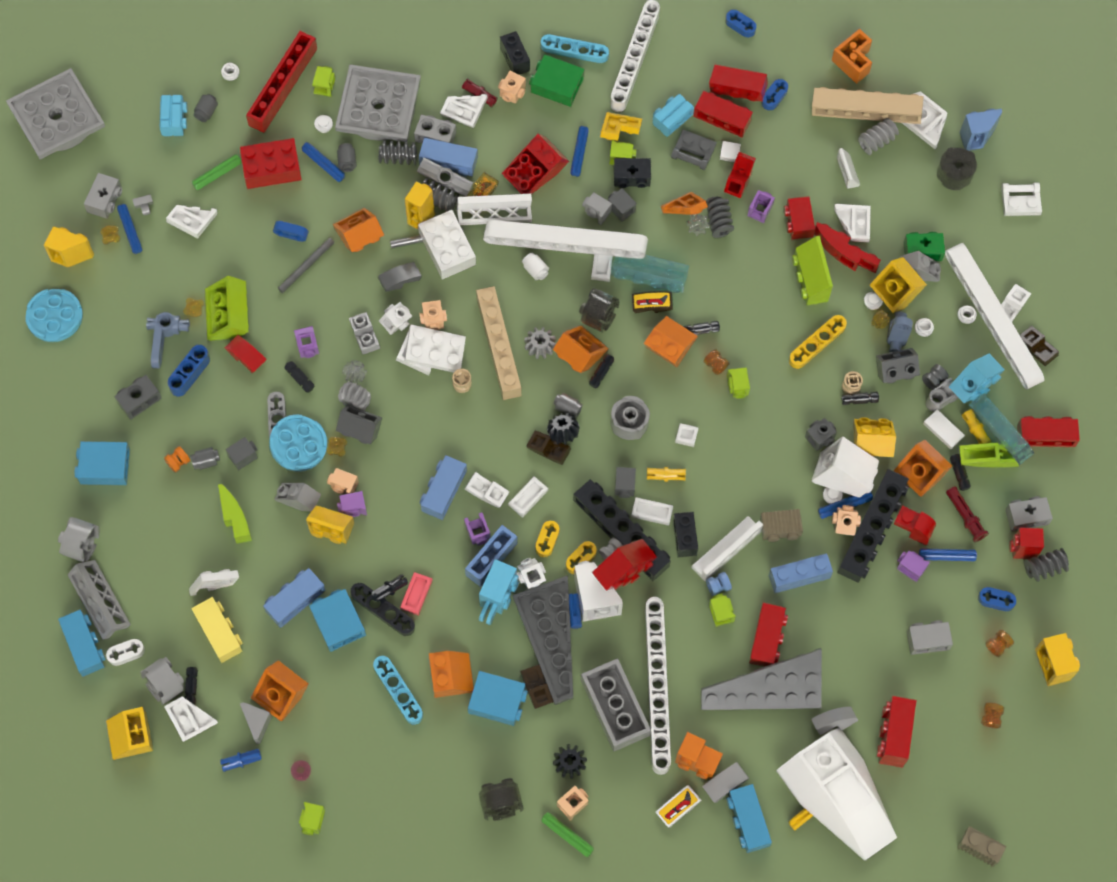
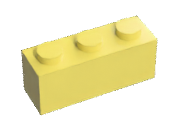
M213 597L191 608L221 663L243 652L240 647L243 643L238 634L234 635L231 629L234 627L229 617L225 619L222 615V612L225 610L220 601L215 602Z

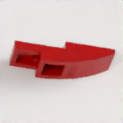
M816 223L815 236H820L822 246L836 260L854 271L857 270L858 266H861L873 273L877 272L881 259L872 253L868 254L862 251L858 246L849 245L851 238L844 232L831 229L827 224Z

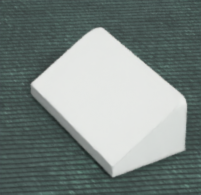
M840 148L837 160L846 187L848 189L858 187L860 182L851 156L843 148Z

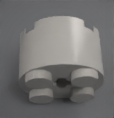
M626 396L613 405L611 427L615 435L622 439L634 440L640 439L647 431L650 411L642 399L635 396Z
M70 517L65 532L62 531L58 537V542L61 543L59 554L82 562L88 561L97 546L94 544L95 538L99 539V526Z
M167 657L158 659L140 672L141 678L144 679L146 677L148 680L145 684L158 702L161 700V705H164L183 692L184 688L182 684L184 683L183 678L178 672L176 674L171 669L172 664Z

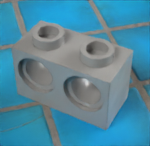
M421 115L414 132L415 142L423 143L424 138L453 144L456 136V124L449 120L436 119L431 115Z

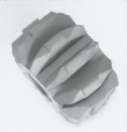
M535 327L534 332L529 331L528 337L524 339L526 343L525 350H529L530 356L536 354V359L539 358V355H542L545 359L546 353L549 355L553 354L552 349L556 345L554 343L556 338L551 336V330L545 332V328L542 327L541 331H538Z
M347 382L339 390L338 399L343 405L349 404L365 410L370 403L371 394L361 385Z

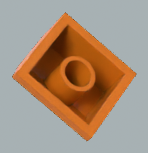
M366 208L333 224L344 245L351 252L361 251L365 245L375 243L380 240V237L384 236L376 216Z
M666 316L654 327L645 340L644 345L677 368L698 336Z
M580 325L563 332L553 351L557 353L559 358L568 362L573 370L582 373L589 370L609 348Z
M923 440L912 448L893 471L909 478L907 484L922 497L943 478L952 465L926 440Z
M456 651L429 653L435 698L473 693L474 687L469 653Z
M278 660L265 669L251 699L282 722L302 698L309 683Z

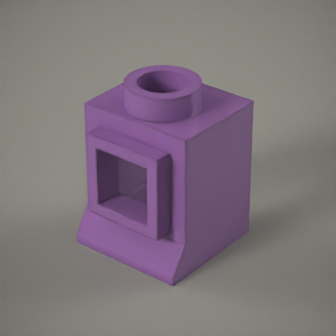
M758 190L749 207L747 216L764 223L774 204L775 197L768 192ZM758 204L767 207L764 212L756 210Z
M313 326L294 330L301 358H311L319 354ZM302 338H311L312 343L302 345Z
M362 491L339 496L340 502L337 503V507L340 513L352 517L360 516V514L367 515Z
M479 513V519L469 522L468 517L464 519V525L472 545L487 543L491 536L483 513ZM481 528L483 533L474 536L473 531Z
M914 551L903 552L897 560L900 563L897 569L917 582L930 561H924V558Z

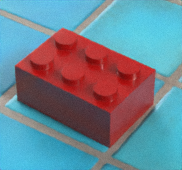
M294 138L240 147L247 189L302 180Z
M641 539L618 547L592 571V574L606 591L613 588L617 590L621 586L625 587L629 583L632 584L641 577L639 574L643 570L645 572L654 565L652 562L657 556L646 542Z
M892 696L890 701H886V705L883 706L882 718H885V720L883 721V726H880L879 737L882 740L876 752V757H879V764L903 768L908 761L917 700Z

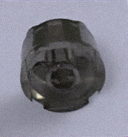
M948 148L942 155L937 168L938 180L940 179L942 185L950 190H960L968 186L977 168L975 154L964 148Z
M593 288L589 293L587 303H583L580 307L579 313L582 314L581 322L602 333L603 330H608L616 316L614 309L615 307L619 308V299Z
M512 778L504 779L498 784L487 783L481 786L482 790L479 792V799L485 820H488V817H493V821L507 819L515 816V811L520 809V812L524 810L518 784Z

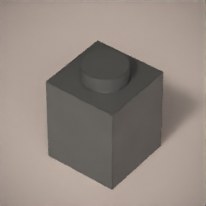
M622 188L618 192L614 191L608 197V201L612 203L611 211L621 222L636 212L637 203Z
M245 437L225 449L238 471L258 458L256 454L257 447L252 441L248 442Z
M616 468L615 495L620 498L634 497L636 468Z

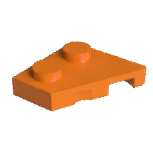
M690 192L662 205L661 209L663 213L696 215L708 206L706 200Z

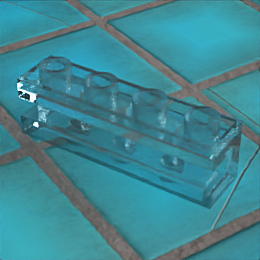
M645 255L642 259L615 256L611 276L619 280H631L636 284H648L657 289H668L673 293H683L689 273V265Z
M985 393L969 404L975 415L1019 465L1034 454L1028 442Z

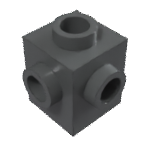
M823 418L821 421H814L809 426L810 428L807 430L805 438L816 451L824 446L829 447L834 443L837 431L832 422H828L826 418Z

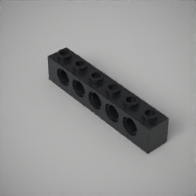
M887 469L840 565L838 574L859 583L861 577L866 578L870 569L867 565L869 561H874L878 553L875 551L877 544L882 545L886 536L883 532L885 528H890L894 520L891 518L893 512H898L902 503L899 502L901 495L905 497L910 487L906 485L909 478ZM892 491L895 496L891 497L886 492ZM884 507L887 513L880 512L878 508ZM875 523L880 529H873L870 524ZM869 540L872 545L866 546L862 541ZM860 556L864 562L859 563L854 557Z
M590 479L573 494V501L610 539L616 538L623 546L630 544L635 539H643L657 556L652 562L654 565L644 572L654 581L670 567V556L666 551H661L656 546L657 543L652 537H647L643 533V529L638 523L634 524L629 519V514L616 505L617 503L613 497L607 496L603 492L604 490L599 483H594ZM594 499H599L601 503L595 505L591 501ZM610 512L613 513L615 516L613 518H607L605 514ZM620 526H625L628 528V530L626 532H621L618 530V528Z

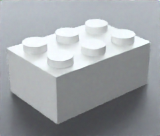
M452 210L418 224L419 234L441 279L476 265V256Z

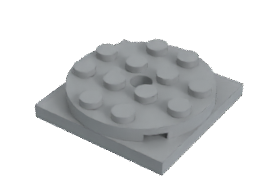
M349 65L335 130L357 134L369 140L391 139L407 142L411 122L415 114V104L421 75ZM376 104H382L384 106L382 109L374 108Z
M71 68L6 100L7 105L40 160L56 151L67 150L78 145L88 135L105 127L103 120ZM56 114L62 115L58 120L52 119Z

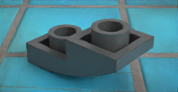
M411 262L380 274L378 279L385 292L402 289L404 283L420 281L422 275L415 263Z

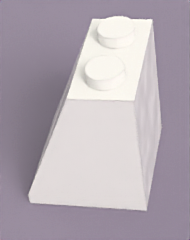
M841 437L820 452L812 482L861 497L873 489V480L878 473L879 460L846 438Z
M589 561L579 562L578 565H575L574 580L583 622L621 615L622 599L614 588L607 591L592 574L597 565L595 562L589 563Z

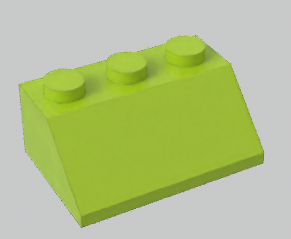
M816 236L796 247L794 255H792L793 266H796L798 271L796 272L797 282L801 283L802 286L800 290L801 297L805 299L806 305L828 302L833 288L820 236Z
M226 276L205 288L207 340L234 339L237 335L243 336L248 333L246 281Z

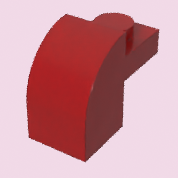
M741 152L737 154L733 169L728 176L724 188L725 193L738 198L742 197L753 172L755 157Z
M902 505L894 525L911 532L909 538L927 546L936 527V522L928 514L922 511L918 513Z

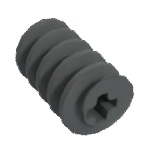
M383 140L382 145L379 146V163L381 164L384 158L385 164H388L391 159L392 164H396L397 160H399L400 165H403L406 160L407 165H410L413 160L414 165H416L417 148L415 143L412 142L411 147H408V143L405 142L404 146L401 147L400 141L397 142L396 146L393 145V141H390L389 146H387L385 140Z
M425 178L422 183L427 184L432 189L434 207L438 206L440 210L445 209V212L453 211L459 194L455 197L454 190L448 194V187H445L442 191L441 184L435 187V181L428 184L429 178Z
M718 196L708 198L706 203L712 236L714 238L725 237L734 231V226L731 225L733 220L730 219L732 214L729 212V200Z
M1063 548L1024 561L1027 575L1031 579L1034 577L1037 582L1040 581L1039 575L1043 579H1047V573L1054 577V570L1059 575L1062 573L1061 568L1065 572L1069 571L1068 557Z

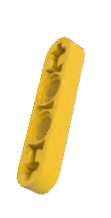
M841 315L833 316L790 354L789 364L791 367L796 369L804 367L842 334L846 328V319ZM835 322H836V323H839V322H840V323H841V326H837V327L834 328V330L832 331L831 329L834 327ZM822 332H826L829 334L830 338L827 340H823L820 338L819 334ZM814 344L816 350L813 352L808 351L806 345ZM802 352H803L804 355H803L802 358H801V362H800V361H796V362H795V361H794L795 357H796V358L800 357V356L802 355Z

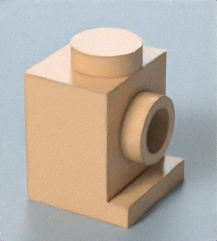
M338 468L329 475L327 484L331 485L333 491L339 494L354 493L359 483L358 476Z
M574 786L557 801V807L571 821L576 814L588 805L589 800L587 798L589 796L582 788L578 789ZM576 800L578 804L577 806H572L570 802Z

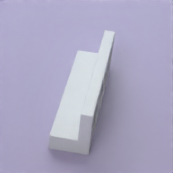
M531 194L458 197L456 205L459 225L486 224L489 220L519 223L532 222ZM519 209H526L527 216L520 217L516 212ZM500 210H506L510 214L502 218L497 213ZM482 211H488L492 215L489 218H483L479 214ZM462 212H470L473 216L471 219H462Z
M749 516L746 517L694 563L692 569L706 581V579L716 573L761 533L763 524L760 521L755 523Z

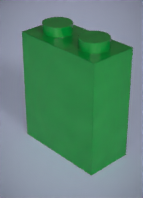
M544 54L542 61L539 60L537 63L536 74H532L530 78L531 93L571 107L584 80L585 69Z

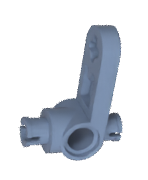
M168 312L156 315V318H147V330H154L151 353L152 368H161L165 337H170L174 334L179 335L180 331L189 332V319L181 320L180 316H175ZM167 322L170 323L169 326H166V327H163V326H162L164 323H167Z
M896 312L895 318L890 321L887 334V343L890 345L889 352L901 350V347L906 345L911 333L913 321L907 318V314L904 312Z

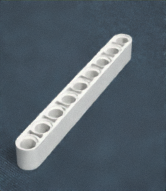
M498 220L487 221L483 240L489 244L636 259L645 257L648 238L640 234Z
M960 243L946 250L945 256L1023 387L1029 389L1043 382L1044 376L967 247Z
M651 597L646 602L645 607L651 762L653 771L656 774L663 775L668 772L671 764L664 605L660 598ZM656 605L659 607V610L654 612L649 607ZM657 624L660 626V629L654 631L650 628V625ZM658 643L660 644L661 648L659 650L652 649L651 644ZM659 662L662 668L654 669L651 664ZM659 681L663 684V687L657 689L652 684ZM655 701H661L664 704V706L662 708H656L653 705V703ZM657 720H661L664 722L665 726L663 728H657L654 725V722ZM663 740L666 746L659 748L655 745V742ZM664 760L667 766L660 768L656 765V761Z

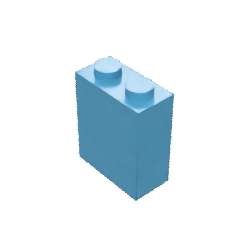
M80 441V448H77L76 452L79 462L78 466H75V478L78 479L80 484L127 485L130 448L127 442Z
M340 589L335 590L329 597L324 599L318 598L309 605L330 652L366 636L365 629L346 589L342 591Z
M479 671L469 702L468 713L514 726L516 721H520L522 709H520L521 702H525L528 691L525 690V683Z

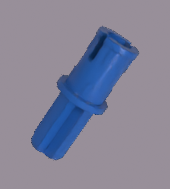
M254 749L245 753L238 752L235 756L220 759L221 765L230 763L229 765L222 766L223 772L237 767L244 768V765L260 761L262 756L259 749Z

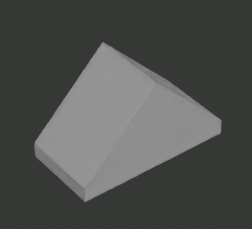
M244 702L240 703L256 744H259L272 716L270 712Z

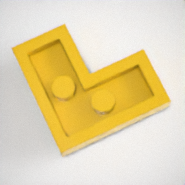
M607 112L600 137L618 141L621 131L629 134H639L642 119Z

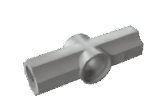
M423 158L417 170V173L441 184L443 187L454 190L464 197L467 196L473 182L457 175L449 168H444L426 158ZM447 173L450 176V180L444 182L440 179V175Z

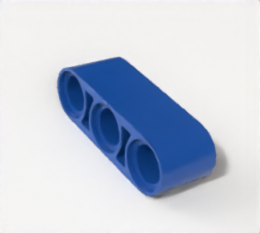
M194 346L168 378L167 383L174 396H183L209 364L210 357L205 346ZM199 354H204L202 358H196ZM187 369H193L190 373H185ZM176 383H181L180 387H173Z

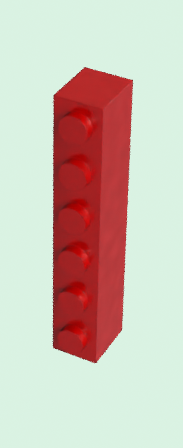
M302 31L298 32L246 114L248 126L265 133L317 50L315 37Z

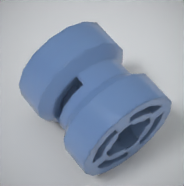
M725 572L719 573L715 578L710 577L706 579L708 590L712 596L732 589L730 580Z

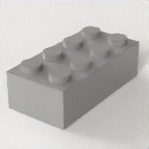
M618 658L581 674V682L613 752L650 736L651 729Z

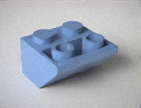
M1002 109L971 112L965 116L960 130L965 151L981 149L985 146L997 127Z

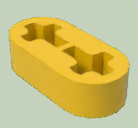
M547 521L542 526L535 546L536 553L540 557H548L553 552L560 529L555 521ZM552 526L556 532H552L550 537H548L547 529ZM545 541H548V549H545L544 552L541 551L540 546H543Z
M590 541L583 542L568 557L566 569L569 573L574 574L575 567L571 568V562L575 563L580 559L579 562L589 561L590 563L595 558L597 552L595 544ZM584 548H592V554L587 553L584 557L582 556L584 554Z

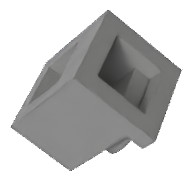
M594 192L590 197H586L582 204L587 215L598 219V224L600 225L603 224L612 210V203Z

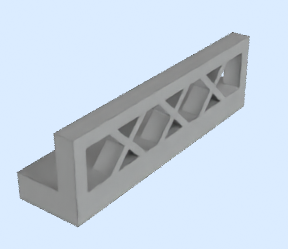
M92 560L76 564L68 573V577L102 639L110 638L117 630L128 628L131 624L96 561ZM91 567L95 575L93 576L88 573L86 568ZM95 583L102 586L103 592L96 588ZM104 599L112 604V608L106 606ZM113 616L119 618L121 624H116Z

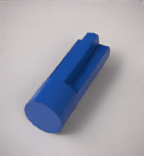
M577 593L569 594L570 628L572 629L582 627L580 602Z

